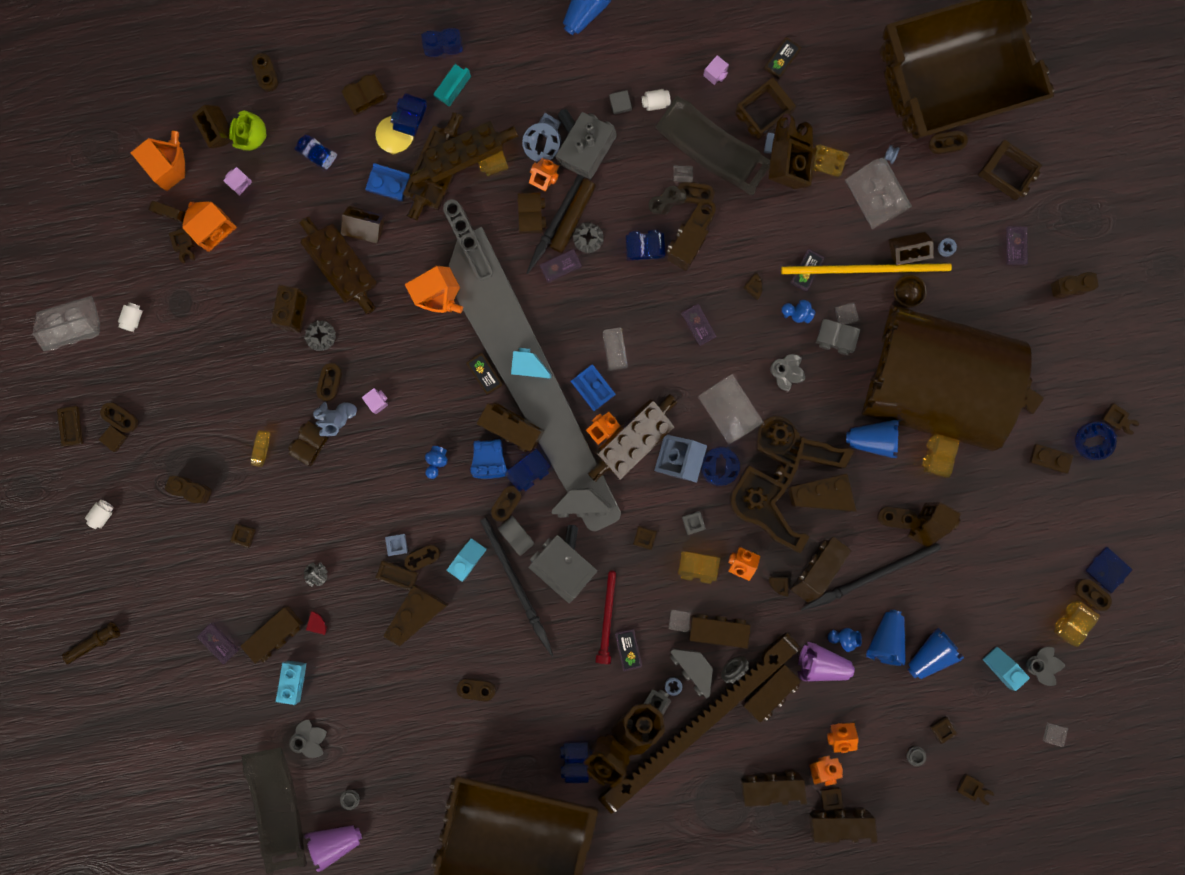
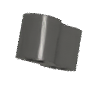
M513 516L498 527V530L519 556L535 545L531 537Z

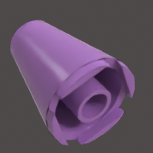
M807 642L809 645H804L800 652L798 665L801 666V671H798V676L802 681L849 680L854 675L855 669L851 661L815 643Z
M354 825L305 834V838L310 837L311 840L308 841L307 845L314 865L319 864V867L316 869L317 872L324 870L360 844L359 840L362 839L359 828L355 829Z

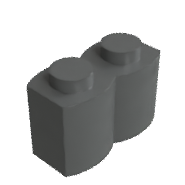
M823 319L816 343L820 344V348L826 350L835 348L838 349V353L849 355V353L855 351L861 329Z

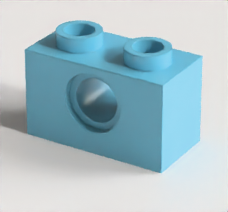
M289 660L282 663L276 702L292 705L300 702L307 663Z

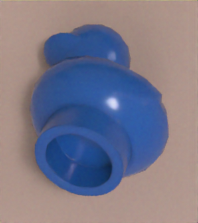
M800 300L796 307L791 303H786L782 306L784 318L791 316L793 321L797 323L803 321L809 323L815 315V310L812 309L810 302L807 300Z
M432 446L431 451L425 455V460L430 465L425 470V474L429 479H434L438 476L439 471L437 467H443L448 463V459L445 456L447 450L442 447Z
M843 628L840 633L833 629L828 633L829 642L832 644L840 642L846 652L853 651L862 644L861 633L850 628Z

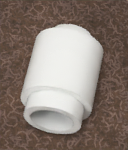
M659 89L645 92V96H642L643 108L646 107L647 111L670 106L669 91Z
M128 303V306L123 305L118 320V327L134 332L135 328L138 327L143 312L139 310L140 306L133 303Z
M100 499L86 515V524L93 529H97V527L102 528L112 515L114 507Z

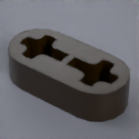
M151 201L148 209L153 213L179 222L184 221L186 214L181 210L155 201Z
M429 545L415 551L405 558V566L411 571L421 569L437 561L440 557V550L435 545ZM429 548L432 551H436V554H434V559H432L431 557L424 558L423 556L429 553ZM412 556L414 559L419 557L422 559L416 563L417 567L409 565Z

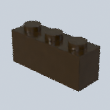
M289 606L284 607L240 647L255 664L259 662L264 663L272 656L271 652L275 648L279 650L287 643L285 641L286 638L290 635L294 637L301 631L300 626L303 622Z
M696 613V617L691 616L688 639L695 642L748 648L751 625L746 623L744 619L735 618L733 622L727 621V617L715 616V619H710L706 614Z
M783 664L741 704L760 723L762 721L766 722L773 715L772 711L776 707L780 708L786 702L785 698L790 693L793 694L799 689L801 680Z

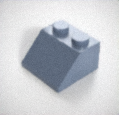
M666 435L663 439L654 471L697 483L707 445L694 440Z

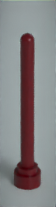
M613 570L608 573L601 648L595 659V663L611 664L608 646L616 573Z

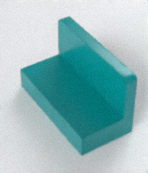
M454 64L434 92V97L450 107L471 78L469 69L465 68L463 70Z

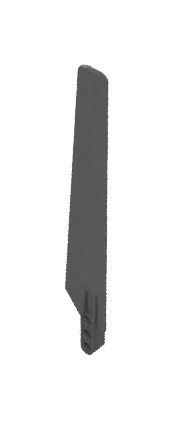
M448 200L445 202L443 209L457 237L448 266L460 286L456 299L463 306L464 313L524 418L545 430L539 440V444L567 493L572 489L593 488L612 506V511L607 513V516H596V513H588V516L581 517L589 530H601L620 519L621 511L604 476L602 475L595 482L587 474L598 463L483 228L480 227L473 230L463 207L456 200ZM456 205L458 207L457 212L450 214V208ZM465 222L466 228L463 231H458V225ZM469 239H473V247L466 248V242ZM519 348L530 349V353H535L549 370L552 378L511 374L513 351L518 352Z

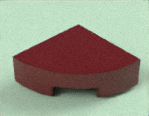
M311 611L306 630L326 635L327 627L324 620L317 612Z

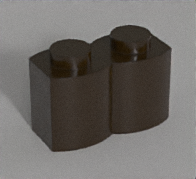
M367 74L358 83H350L341 91L354 115L360 114L371 106L387 99L386 93L375 74Z
M518 193L520 234L542 233V228H546V219L541 213V209H545V197L541 198V193Z
M1086 272L1078 276H1064L1051 283L1054 298H1065L1072 294L1083 295L1099 287L1097 274L1093 272Z
M309 421L306 424L303 423L298 431L299 437L297 440H293L288 447L290 450L288 454L311 467L330 436H320L321 428Z
M170 476L165 486V490L174 496H183L192 503L206 504L212 493L208 486L194 483L189 478L182 476Z

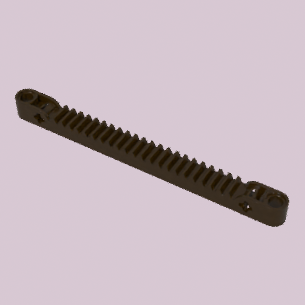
M788 632L781 635L764 650L761 657L762 663L759 664L755 661V669L749 667L750 673L745 672L744 678H740L738 684L731 683L732 689L726 687V694L719 693L721 699L714 697L715 704L709 702V709L702 708L704 714L697 712V720L690 718L692 724L685 723V730L679 728L680 735L673 733L674 740L668 738V745L661 744L663 750L656 748V756L651 753L650 761L645 758L644 766L638 764L639 771L632 769V777L626 775L623 781L615 788L609 786L598 797V800L610 814L616 812L801 648ZM771 654L775 656L776 661L774 663L769 661V655ZM622 784H625V785L630 784V785H629L630 790H627V789L622 790V789H623V785H622Z

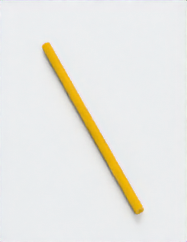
M948 263L902 264L897 266L896 264L781 267V274L951 271L952 265Z

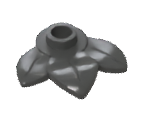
M789 354L783 359L773 361L770 371L776 377L779 388L784 391H790L792 383L803 382L806 378L804 371L798 367L802 361L799 355ZM779 365L782 366V372L778 369Z
M1053 647L1041 648L1037 655L1030 657L1026 663L1028 672L1036 675L1040 683L1048 686L1056 685L1054 674L1065 667V664L1060 659L1053 657ZM1035 662L1038 663V667L1036 669L1033 668V664Z
M304 720L297 725L296 733L289 740L290 749L296 753L302 752L308 758L319 757L324 754L319 744L325 739L327 731L320 727L312 728L310 720ZM297 739L302 740V746L297 745Z

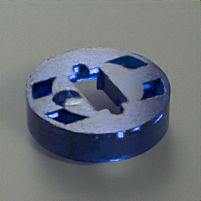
M1087 423L1078 430L1075 436V446L1080 455L1086 459H1106L1116 448L1117 435L1105 423ZM1098 435L1106 438L1101 445L1090 448L1087 445H1083L1087 438Z
M722 447L710 450L704 456L701 466L704 479L717 487L732 483L740 471V462L736 454ZM722 454L723 458L726 459L725 475H722V478L719 479L718 475H715L716 459L720 458ZM707 457H713L709 462H705ZM731 459H734L736 464H733ZM705 470H708L710 475H706ZM731 472H736L734 477L728 476L731 474Z

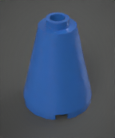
M571 0L563 21L565 25L564 30L571 35L574 33L579 34L610 4L611 0Z
M898 420L851 428V432H847L846 443H850L851 448L897 458V453L893 452H898V426H894L898 425Z
M890 610V612H885L866 651L868 658L875 660V657H877V659L881 660V663L889 665H905V617L901 615L900 611Z
M939 627L934 630L908 663L910 666L908 671L915 679L917 677L923 679L964 659L962 653L959 655L957 652L958 648L944 632L940 634L941 629Z

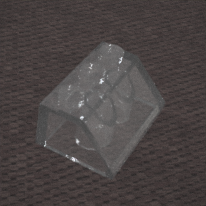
M885 157L872 161L845 179L872 229L897 217L912 207Z
M89 296L37 312L33 335L44 352L56 350L64 345L75 344L84 339H92L99 335L101 324L93 297Z
M733 374L698 396L728 444H731L764 423Z

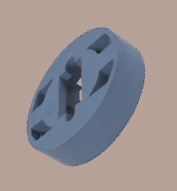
M534 124L526 130L523 136V149L529 158L537 162L541 158L554 159L561 148L560 134L549 124ZM532 130H535V131H536V132H534L531 136H529V133H530ZM545 130V135H548L544 152L538 155V150H535L539 133L542 134V131ZM552 135L557 137L558 143H555L554 137ZM527 142L529 143L531 150L527 148ZM553 149L556 150L553 155H548Z

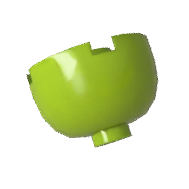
M245 110L238 113L240 116L237 119L234 118L230 126L229 137L234 142L232 145L246 151L257 149L266 139L265 124L259 116Z

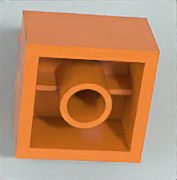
M171 131V140H168V142L148 138L130 152L151 179L165 191L171 189L185 177V159L183 149L180 147L178 131Z
M190 202L182 226L190 237L208 252L237 228L229 217L213 202Z
M436 266L405 284L414 304L420 308L441 313L454 311L461 314L463 311V306L454 302L460 286L450 267Z

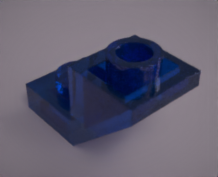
M308 135L301 137L294 149L325 170L330 167L337 157L334 151L322 146Z

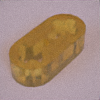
M259 430L256 435L251 457L252 466L262 467L264 465L270 441V432Z

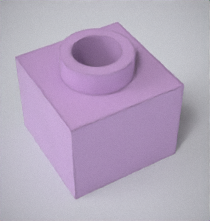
M717 55L705 68L703 76L715 85L718 81L722 82L728 75L727 69L729 65Z
M237 167L230 170L223 180L238 195L252 183Z
M373 388L362 397L374 414L388 406L386 403L388 398L382 390L378 392Z

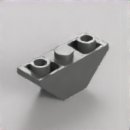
M579 488L570 490L553 508L552 514H558V517H569V514H577V517H586L588 513H596V516H607V513L612 511V506L593 488Z
M671 648L670 652L672 654L669 656L676 666L678 664L682 666L684 670L681 673L688 681L692 679L696 684L693 687L699 696L704 695L707 699L710 696L713 668L700 651Z

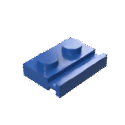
M373 163V169L365 189L366 191L403 202V192L410 179V174Z
M593 364L571 380L573 386L593 411H596L616 395Z

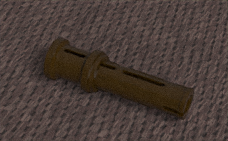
M110 622L102 630H96L92 637L63 653V661L69 665L98 646H105L111 639L120 637L119 628L115 623Z

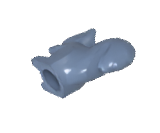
M324 401L313 412L315 419L319 420L316 422V425L322 427L319 432L320 436H336L339 429L346 424L347 419H351L356 415V406L352 403L343 402L337 406L336 410H328L327 403Z

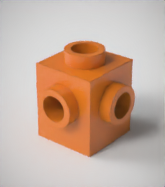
M541 158L538 163L533 164L530 170L532 175L529 183L546 191L551 184L554 185L559 176L557 174L559 166L551 160Z
M610 412L603 416L600 413L592 420L593 424L586 431L599 445L605 439L608 440L621 425Z
M739 547L736 553L732 552L728 563L731 564L728 572L750 581L757 570L761 556Z
M838 723L831 725L830 733H827L828 744L832 745L834 753L856 751L858 735L855 724Z
M830 756L818 758L819 762L809 765L814 784L825 782V786L837 784V779L843 778V769L838 758L831 759Z

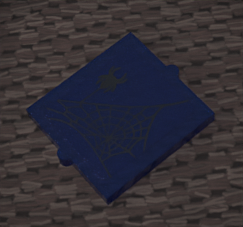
M1106 547L1098 557H1094V561L1085 571L1106 590L1113 593L1121 583H1124V579L1130 574L1132 569Z

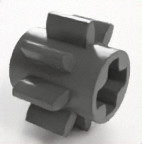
M320 562L317 565L314 563L309 564L304 569L305 576L303 578L306 580L305 582L311 587L314 584L317 586L324 584L328 577L326 567Z

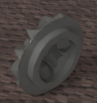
M591 222L582 223L576 228L573 235L575 246L585 253L597 251L602 246L604 239L603 231L598 225ZM590 230L591 236L594 237V239H590V242L587 245L586 238H583L581 236H586L588 231Z
M317 320L311 323L305 330V340L308 346L316 351L327 350L335 342V330L326 321ZM319 330L321 333L328 334L322 337L321 342L318 338L313 337L318 334Z
M742 656L731 659L724 666L721 678L726 683H734L736 680H740V677L744 676L745 672L749 669V662Z

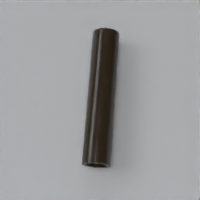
M582 179L549 246L559 253L564 252L596 187L593 182Z

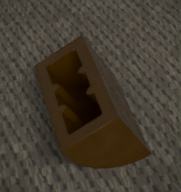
M203 105L192 115L209 148L222 147L233 141L229 137L230 125L219 106Z
M348 206L342 214L341 235L378 244L383 230L385 215Z
M926 232L889 239L891 256L896 266L934 258L933 240Z

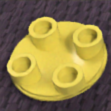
M389 116L383 119L376 129V140L379 146L391 154H397L406 150L414 139L411 124L400 116Z

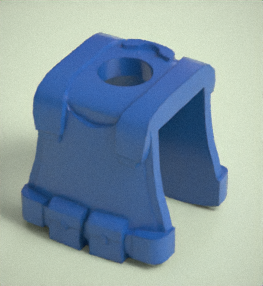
M501 439L474 441V456L470 468L471 475L474 478L494 479L508 476V469L503 458Z

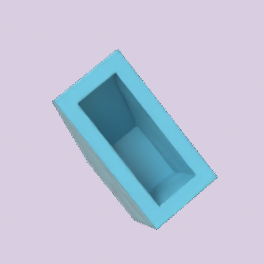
M519 348L518 352L513 351L511 374L552 378L549 370L535 353H530V349Z
M471 538L456 556L447 571L462 582L465 581L487 549Z
M997 646L982 659L1011 690L1017 691L1030 679L1021 667Z

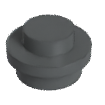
M913 746L907 751L906 758L911 765L921 766L926 761V753L921 747Z
M355 790L343 792L340 797V803L343 808L352 810L359 805L360 796Z

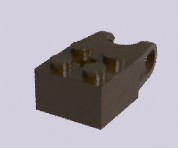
M784 114L780 117L772 144L769 180L792 189L811 186L816 150L813 148V127L811 124L803 122L796 128L792 115ZM788 119L787 126L783 128L785 120ZM806 127V133L802 136V130Z
M703 200L697 205L686 225L682 223L676 235L678 239L676 241L672 240L667 249V261L686 272L708 235L709 231H707V228L716 211V206L712 201ZM708 204V205L711 206L712 209H710L709 207H706V206H702V205ZM701 211H707L709 214H703Z

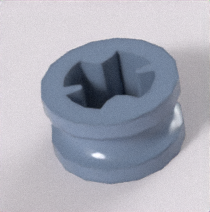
M890 145L883 161L889 160L893 164L899 148H893V145Z
M950 238L944 239L938 245V252L944 257H949L956 251L957 245ZM944 243H946V245L948 243L951 245V252H949V250H943V248L945 247L943 245Z
M670 677L665 682V690L669 695H678L682 691V683L678 678ZM673 681H675L679 688L676 691L674 689L672 692L668 684L670 682L673 684Z

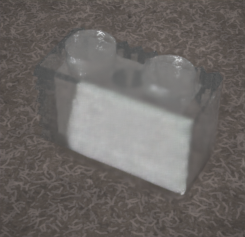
M622 328L604 330L603 339L608 369L611 371L627 368Z

